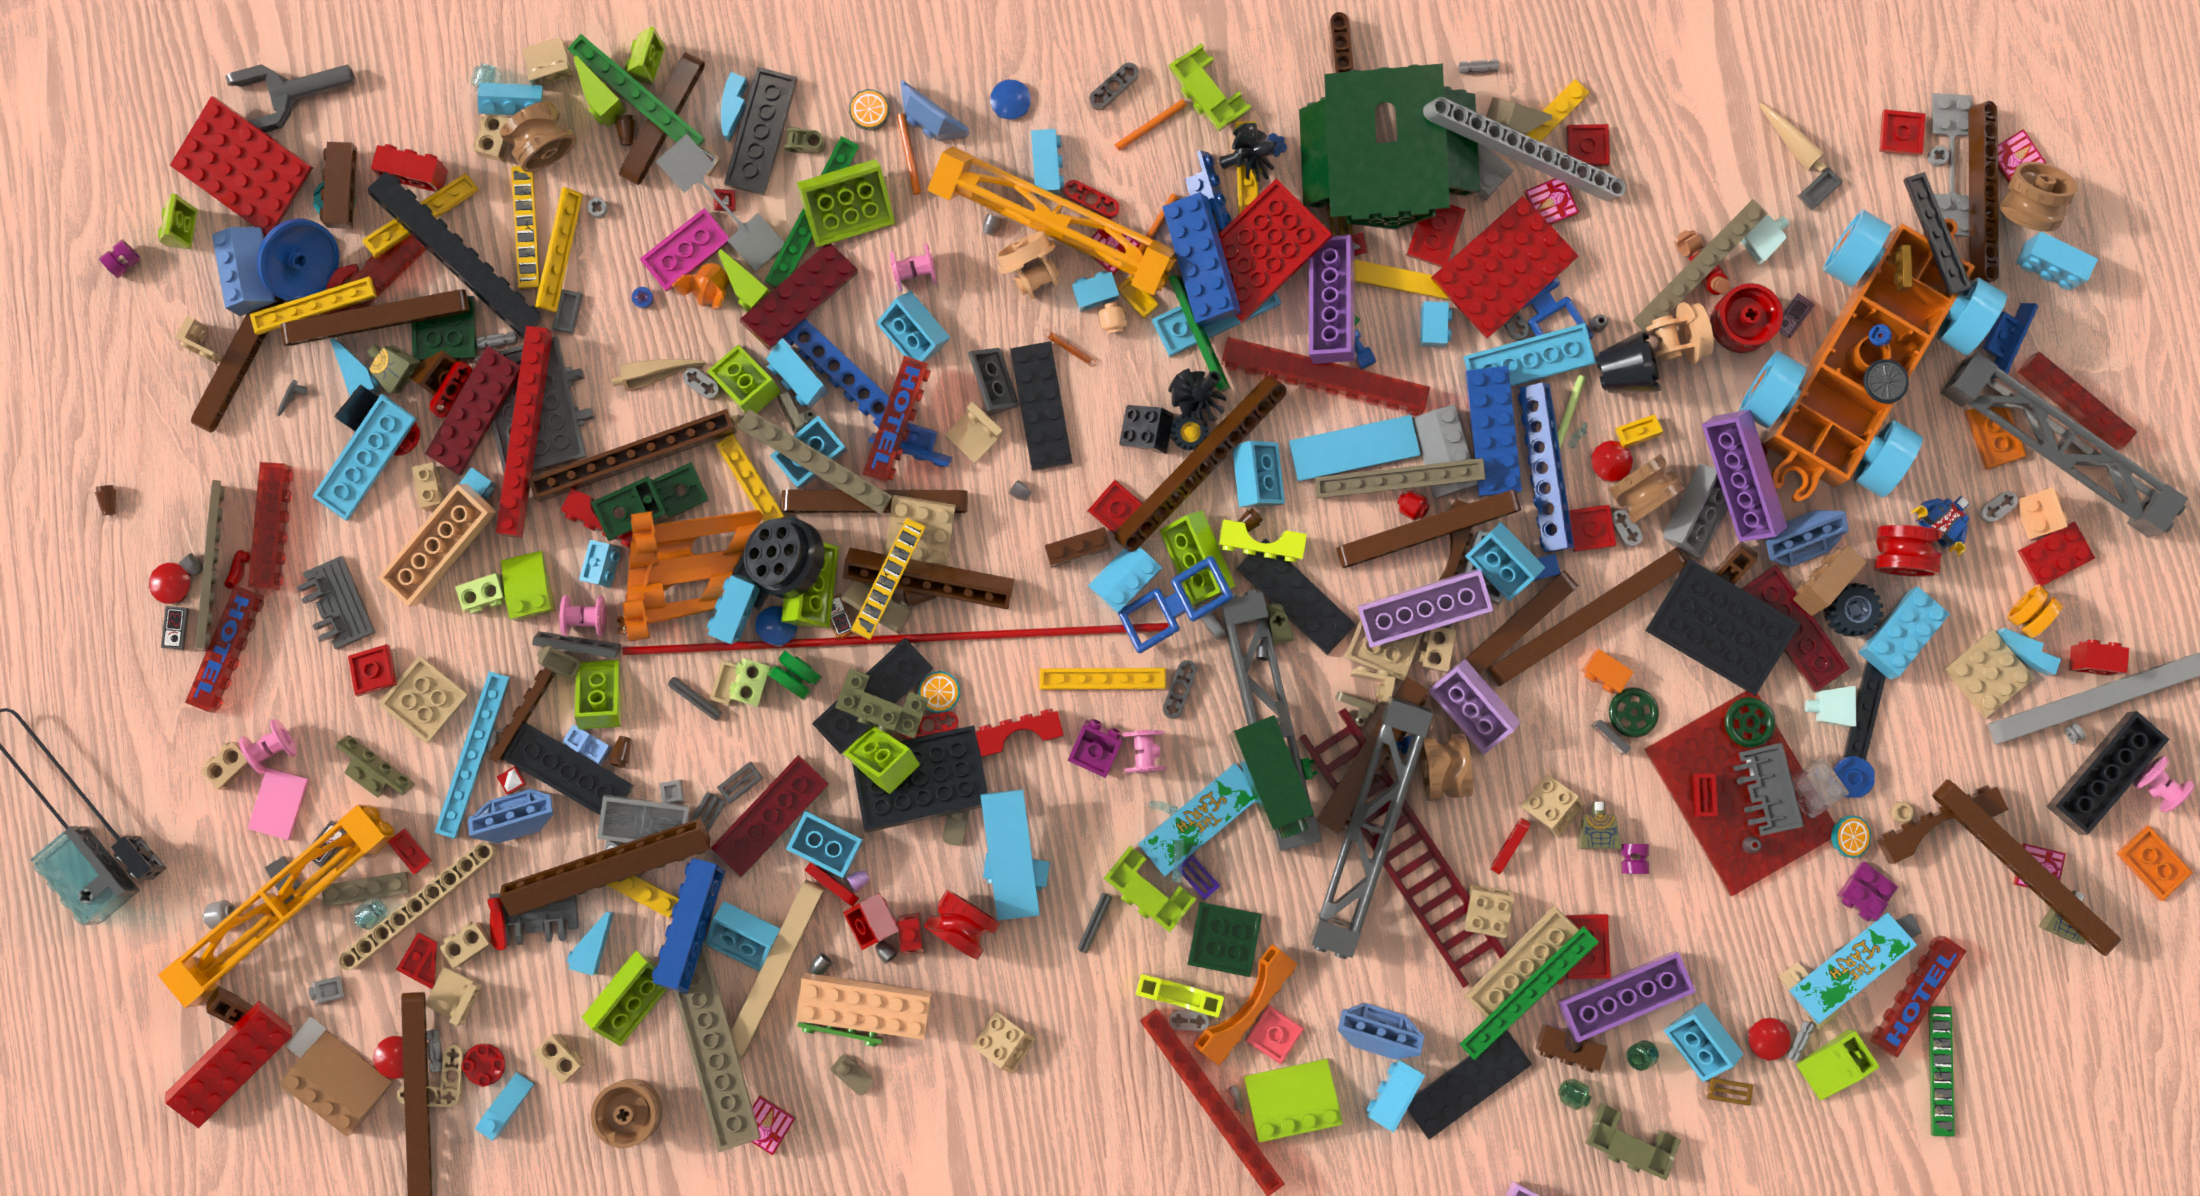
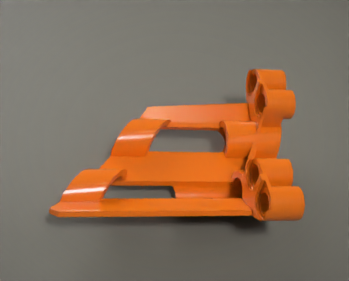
M760 510L656 525L653 523V511L631 514L633 536L629 552L625 601L623 602L624 622L628 641L650 639L648 624L712 611L724 591L723 585L727 577H731L738 560L745 550L749 536L764 516ZM736 531L726 550L693 554L691 551L694 541L700 536ZM710 579L700 598L665 603L664 591L671 586Z

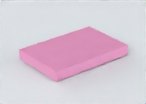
M266 768L248 829L290 840L309 779Z

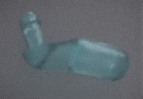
M1583 423L1582 428L1578 429L1571 436L1568 443L1569 448L1574 449L1579 439L1586 435L1587 423Z
M1162 801L1149 802L1150 809H1160L1167 814H1172L1173 811L1178 810L1176 806L1172 807Z

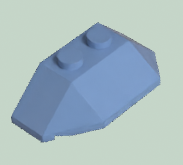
M901 81L904 112L907 118L906 121L913 127L919 126L923 129L924 135L930 139L934 137L938 141L968 137L970 133L967 126L929 100L907 82Z
M1814 510L1786 521L1787 528L1776 537H1770L1766 541L1769 558L1771 561L1792 567L1830 552L1840 541L1843 534L1845 535L1849 531L1846 513L1844 511Z
M527 789L490 800L474 816L472 815L468 818L469 836L473 839L502 843L540 832L553 815L551 796L533 789Z
M1362 1003L1342 1010L1338 1025V1031L1355 1048L1391 1059L1421 1055L1425 1035L1419 1032L1406 1015Z

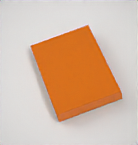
M1989 407L2016 427L2009 408ZM1975 408L1964 412L1985 470L2027 456L2022 441Z
M2146 825L2116 853L2160 901H2164L2193 874L2191 869L2149 825Z

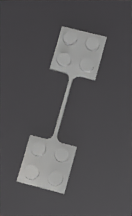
M1932 93V134H1943L1949 137L1950 192L1949 194L1934 195L1943 218L1953 219L1958 225L1957 233L1954 236L1969 237V196L1958 195L1954 188V139L1958 135L1969 136L1968 113L1970 107H1972V95Z
M687 134L655 161L683 193L696 183L702 184L737 222L739 226L738 231L727 241L755 272L783 247L785 242L759 213L746 223L740 222L704 182V175L715 165Z

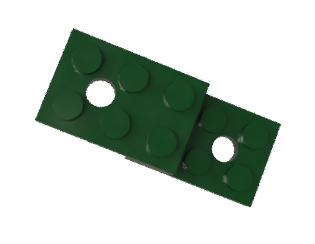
M690 462L655 479L647 476L594 500L591 504L607 540L611 541L632 531L631 514L653 511V523L656 525L710 500L693 463ZM681 484L686 485L687 492L681 496L677 495V486ZM618 507H622L625 510V515L620 519L614 516V511Z

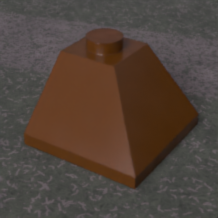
M442 350L423 360L409 378L434 396L450 368L457 360ZM459 369V370H458V373H459V374H460V373H461V374H464L465 371L462 370V369ZM453 378L457 383L460 382L458 379ZM451 384L447 387L446 393L448 395L454 393L455 385Z

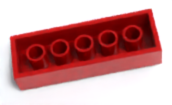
M258 1001L165 1092V1104L199 1129L293 1036L292 1026L261 1001Z

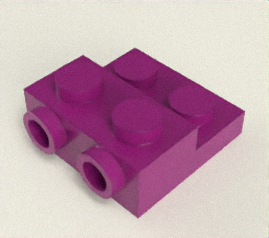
M1086 719L1067 761L1106 778L1124 737L1121 735V731L1116 728L1106 729L1102 727L1100 721L1096 719L1089 721Z
M1861 861L1837 896L1842 898L1841 903L1850 909L1854 907L1858 910V915L1865 921H1877L1889 905L1887 902L1898 886L1866 862Z

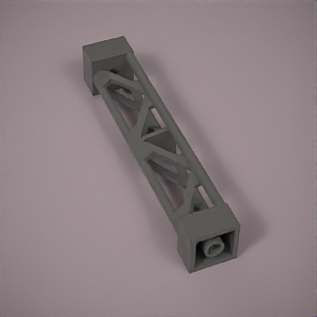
M1979 352L1974 353L1961 362L1940 392L1960 407L1969 404L2131 517L2127 524L2147 538L2170 531L2174 525L2172 521L2186 508L2184 505L2188 500L2186 496L2147 472L1998 368V365ZM1993 375L2002 382H2004L2006 385L2014 389L2017 392V394L2013 393L2012 391L2004 387L2002 384L1994 380L1991 376ZM1987 384L2003 396L1978 395ZM1989 407L2023 409L2037 441L1992 411ZM2051 415L2059 422L2067 426L2069 429L2066 430L2065 428H2063L2047 416ZM2051 430L2062 437L2058 444H2056ZM2076 435H2080L2082 438H2084L2092 445L2100 449L2101 452L2099 453L2098 451L2093 449L2091 446H2089L2088 444L2080 440L2078 437H2076ZM2071 443L2086 454L2062 453ZM2073 465L2106 467L2120 499L2078 471ZM2134 473L2135 475H2137L2138 477H2140L2141 479H2143L2144 481H2146L2148 484H2150V485L2153 486L2154 488H2153V489L2149 488V487L2146 486L2144 483H2142L2141 481H2139L2138 479H2136L2134 476H2132V474ZM2121 479L2123 480V483H2124V485H2125L2126 491H2125L2124 486H2123V484H2122V482H2121ZM2135 488L2146 495L2141 503Z
M1257 589L1245 592L1242 597H1237L1236 594H1233V598L1221 605L1220 610L1247 724L1250 725L1258 722L1252 693H1254L1278 716L1276 720L1281 722L1279 725L1283 737H1287L1292 760L1310 802L1267 620L1269 616L1263 592L1258 593ZM1258 622L1247 654L1243 656L1236 627ZM1260 639L1264 640L1278 701H1274L1247 674ZM1312 814L1305 817L1309 829L1287 838L1281 839L1278 830H1272L1277 851L1321 842L1316 816Z
M1391 696L1388 698L1381 719L1382 725L1329 887L1310 935L1311 945L1318 951L1326 953L1329 950L1335 952L1334 955L1339 958H1353L1398 817L1433 716V712L1428 708ZM1391 727L1413 734L1404 762L1400 760ZM1386 743L1389 745L1398 780L1369 804H1365L1384 744ZM1391 800L1383 826L1365 821L1367 817ZM1360 827L1380 833L1372 859L1368 858ZM1352 841H1354L1358 845L1366 877L1339 899L1333 901ZM1356 898H1359L1351 923L1332 918Z

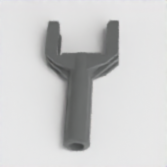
M262 64L231 72L225 76L228 86L238 87L266 80L273 109L277 113L248 120L264 132L283 128L291 115V109L296 100L355 85V76L348 64L292 80L282 77Z

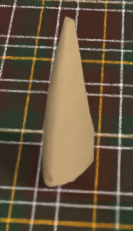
M1759 103L1760 108L1793 156L1808 171L1813 166L1820 173L1825 170L1827 166L1821 161L1825 154L1788 120L1764 103Z
M659 359L621 364V377L612 378L613 386L624 385L626 391L647 387L659 380L684 372L689 368H696L706 364L705 361L691 359Z

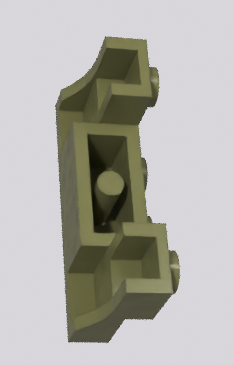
M850 668L835 708L859 717L857 721L863 724L875 723L878 725L877 729L889 733L890 730L915 738L929 698L909 691L904 707L864 692L870 675Z
M1600 1103L1592 1120L1593 1125L1585 1144L1607 1153V1158L1616 1163H1620V1160L1628 1163L1627 1168L1638 1173L1642 1169L1667 1181L1681 1140L1661 1130H1658L1652 1145L1616 1129L1622 1112Z

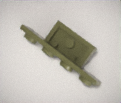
M347 735L336 744V747L352 758L345 774L377 798L384 793L387 785L402 795L414 787L415 783L407 776L397 771L350 735Z

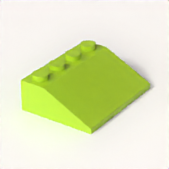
M876 159L796 182L816 247L896 224L882 169Z
M1327 1058L1244 1076L1258 1142L1343 1125Z

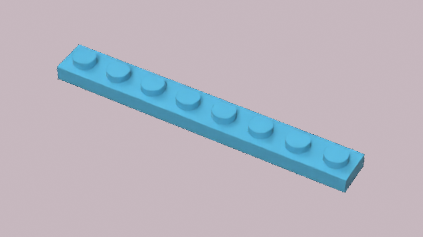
M491 671L488 672L434 833L457 839L492 730L494 729L511 679L510 677Z

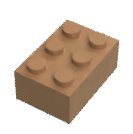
M1849 545L1842 549L1838 547L1832 554H1827L1820 562L1822 565L1819 568H1815L1808 575L1810 579L1807 582H1803L1796 589L1798 593L1793 600L1810 616L1828 607L1867 563Z

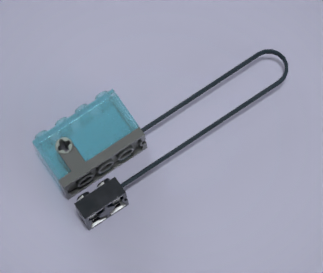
M0 709V712H10L18 719L118 842L111 847L115 852L114 857L120 863H124L127 866V872L133 879L154 880L167 869L140 836H124L120 838L21 716L12 709ZM0 743V750L66 829L30 859L34 864V870L39 875L45 877L48 881L46 882L47 886L59 894L61 903L72 910L74 913L73 917L79 924H101L140 890L88 826L69 827Z

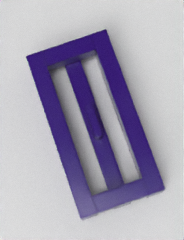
M1192 854L1176 868L1181 873V867L1184 868L1186 866L1208 891L1205 894L1182 869V876L1204 900L1220 887ZM1191 860L1214 885L1212 888L1189 864Z

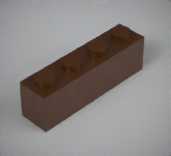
M327 142V148L323 150V158L326 161V165L322 170V179L325 182L324 189H321L323 209H320V221L327 228L353 229L357 147L352 142Z

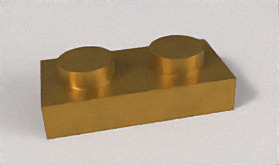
M1911 245L1900 246L1893 255V262L1896 264L1897 271L1894 275V284L1897 285V292H1906L1912 287Z

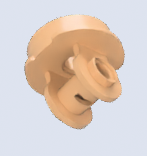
M1044 231L1035 232L1018 239L996 254L1001 265L998 271L1000 274L1015 271L1017 277L1014 278V281L1023 296L1027 294L1030 300L1035 298L1033 291L1038 289L1040 285L1051 282L1054 287L1059 286L1056 279L1060 277L1053 261L1051 259L1047 260L1045 257L1056 245L1053 241L1048 240ZM1038 257L1041 264L1023 273L1021 270L1024 267L1023 264Z
M1686 302L1679 303L1675 319L1672 318V315L1660 317L1652 321L1653 325L1646 327L1648 332H1655L1656 339H1658L1660 351L1653 354L1655 359L1662 358L1663 361H1669L1683 356L1682 352H1684L1687 359L1692 364L1700 362L1701 358L1711 356L1713 353L1714 339L1711 323L1706 310L1700 303L1688 305ZM1675 326H1677L1682 345H1680Z

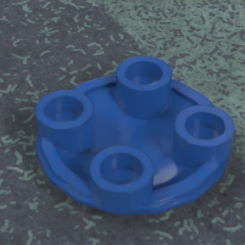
M1007 79L999 82L993 88L990 95V103L993 111L999 118L1016 119L1028 112L1031 96L1028 88L1023 83Z
M781 606L765 608L759 613L755 625L756 634L764 642L776 647H781L789 642L797 631L796 625L781 622L783 610Z

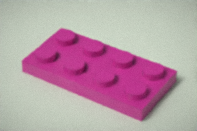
M703 208L642 256L640 260L667 292L672 288V283L677 281V278L681 277V275H689L729 243L727 241L729 237L708 211Z

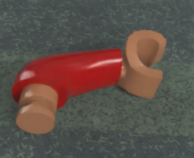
M1685 230L1674 240L1677 250L1683 257L1692 255L1688 258L1690 262L1702 251L1701 248L1705 246L1695 230ZM1719 264L1702 280L1706 290L1714 295L1727 293L1731 286Z

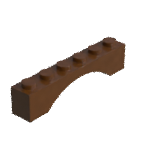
M1455 499L1452 503L1451 509L1466 505L1468 503ZM1472 527L1450 534V555L1447 566L1439 580L1458 575L1456 568L1458 564L1462 565L1466 553L1463 550L1465 545L1469 546L1473 534L1470 533Z
M1985 785L1976 789V794L1972 796L1967 794L1991 818L2009 810L1998 787ZM1940 806V811L1932 814V811L1921 815V820L1915 823L1911 820L1902 824V829L1896 832L1892 829L1883 833V838L1877 840L1887 862L1895 864L1914 855L1919 843L1930 830L1943 821L1954 817Z

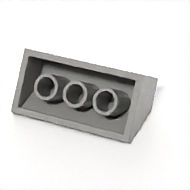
M1478 143L1480 192L1477 194L1487 201L1514 170L1488 147Z
M1455 404L1412 418L1425 465L1471 460ZM1478 481L1431 486L1434 498H1439L1475 488L1478 485Z
M1702 464L1698 465L1662 537L1673 547H1679L1681 551L1699 560L1703 559L1728 509L1716 468Z

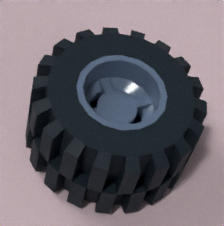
M1848 584L1828 607L1824 608V612L1828 614V616H1825V620H1830L1829 627L1835 628L1834 632L1842 633L1843 636L1868 634V632L1876 629L1875 625L1880 624L1881 621L1878 618L1883 617L1884 612H1880V608H1884L1883 603L1879 604L1878 601L1881 597L1874 595L1876 591L1873 588L1868 589L1866 584Z

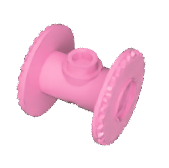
M924 243L926 254L917 257L909 256L904 260L896 261L894 252H890L891 267L899 292L903 291L901 280L931 273L933 284L937 283L936 270L927 243Z
M564 595L560 604L559 616L562 635L568 637L571 626H595L597 636L603 637L607 623L605 597L599 595L596 606H571L569 595Z
M277 719L270 721L273 733L263 735L257 742L252 743L245 736L239 739L243 755L250 766L259 774L266 772L263 760L277 752L284 750L291 757L297 754L291 735Z
M1137 730L1123 733V737H1134L1135 750H1138V754H1135L1136 768H1126L1125 773H1154L1167 769V766H1155V759L1160 756V747L1154 743V736L1165 735L1163 730Z
M2165 756L2159 757L2148 764L2133 784L2136 788H2142L2149 784L2148 791L2153 797H2163L2164 800L2159 807V810L2163 813L2178 807L2188 798L2195 787L2192 781H2186L2179 785L2173 779L2169 780L2170 776L2164 771L2169 761Z

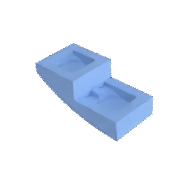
M574 724L562 741L565 745L599 765H602L612 748L582 729L578 730V727Z

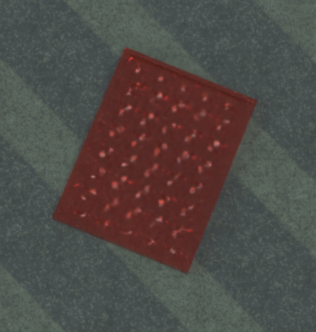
M1746 690L1644 748L1645 753L1729 896H1734L1831 840L1832 829L1835 825L1777 725H1775L1772 737L1765 744L1755 748L1742 747L1736 744L1727 734L1725 716L1729 707L1741 698L1753 697L1761 700L1758 693L1754 696ZM1747 706L1739 709L1741 715L1749 712ZM1759 708L1755 711L1760 719L1765 715ZM1739 719L1733 720L1735 729L1740 728ZM1747 719L1746 724L1751 727L1753 722L1751 719ZM1761 724L1757 732L1763 734L1766 726ZM1744 732L1743 738L1751 739L1752 733ZM1783 743L1804 826L1761 836L1758 827L1768 825L1767 822L1748 825V820L1756 817H1765L1764 809L1755 810L1750 813L1744 810L1745 807L1762 804V801L1752 803L1747 786L1757 782L1754 780L1738 784L1737 779L1739 777L1751 775L1749 768L1742 771H1734L1733 766L1747 763L1746 761H1741L1739 752ZM1692 774H1716L1718 816H1694ZM1699 778L1700 811L1703 812L1701 778ZM1706 778L1708 812H1711L1710 778ZM1747 837H1757L1762 843V848L1755 854L1746 853L1742 848L1743 840ZM1756 842L1752 844L1753 848L1757 847Z

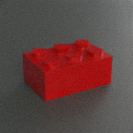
M385 144V146L377 145L371 165V170L379 177L384 172H387L390 176L394 174L401 181L402 185L437 192L444 187L448 170L437 159V156L427 153L425 156L418 155L416 151L411 149H405V151L397 150V147L390 144Z

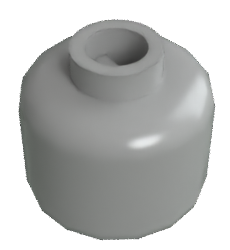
M227 900L211 903L204 909L203 921L210 929H213L236 910V907Z

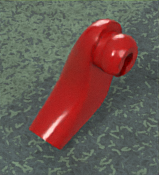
M351 264L336 269L326 289L343 285L347 278L359 274L358 265Z
M238 550L235 553L229 574L224 582L226 588L233 589L243 578L245 563H248L251 559L249 552Z

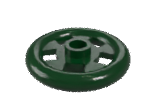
M1631 687L1623 689L1621 693L1613 697L1609 706V718L1613 727L1620 734L1631 738H1638L1647 735L1654 729L1659 718V708L1656 700L1649 692L1641 688ZM1631 696H1638L1639 703L1630 702ZM1620 702L1626 704L1623 712L1617 710ZM1643 705H1649L1651 714L1645 715ZM1633 708L1638 711L1637 716L1631 714ZM1623 718L1630 722L1628 727L1621 724L1620 721ZM1643 719L1646 725L1638 728L1636 723Z
M1741 698L1735 701L1727 710L1725 716L1727 734L1736 744L1742 747L1755 748L1765 744L1772 737L1775 730L1776 722L1772 709L1758 698ZM1747 706L1749 712L1741 715L1739 709ZM1758 708L1765 714L1761 719L1755 713ZM1734 719H1739V729L1734 728ZM1747 719L1752 720L1753 724L1751 727L1747 726ZM1761 724L1766 726L1763 734L1757 732ZM1743 733H1752V738H1743Z

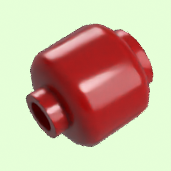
M1410 490L1406 494L1402 493L1397 501L1399 513L1414 521L1419 518L1423 519L1430 507L1428 498L1414 490Z

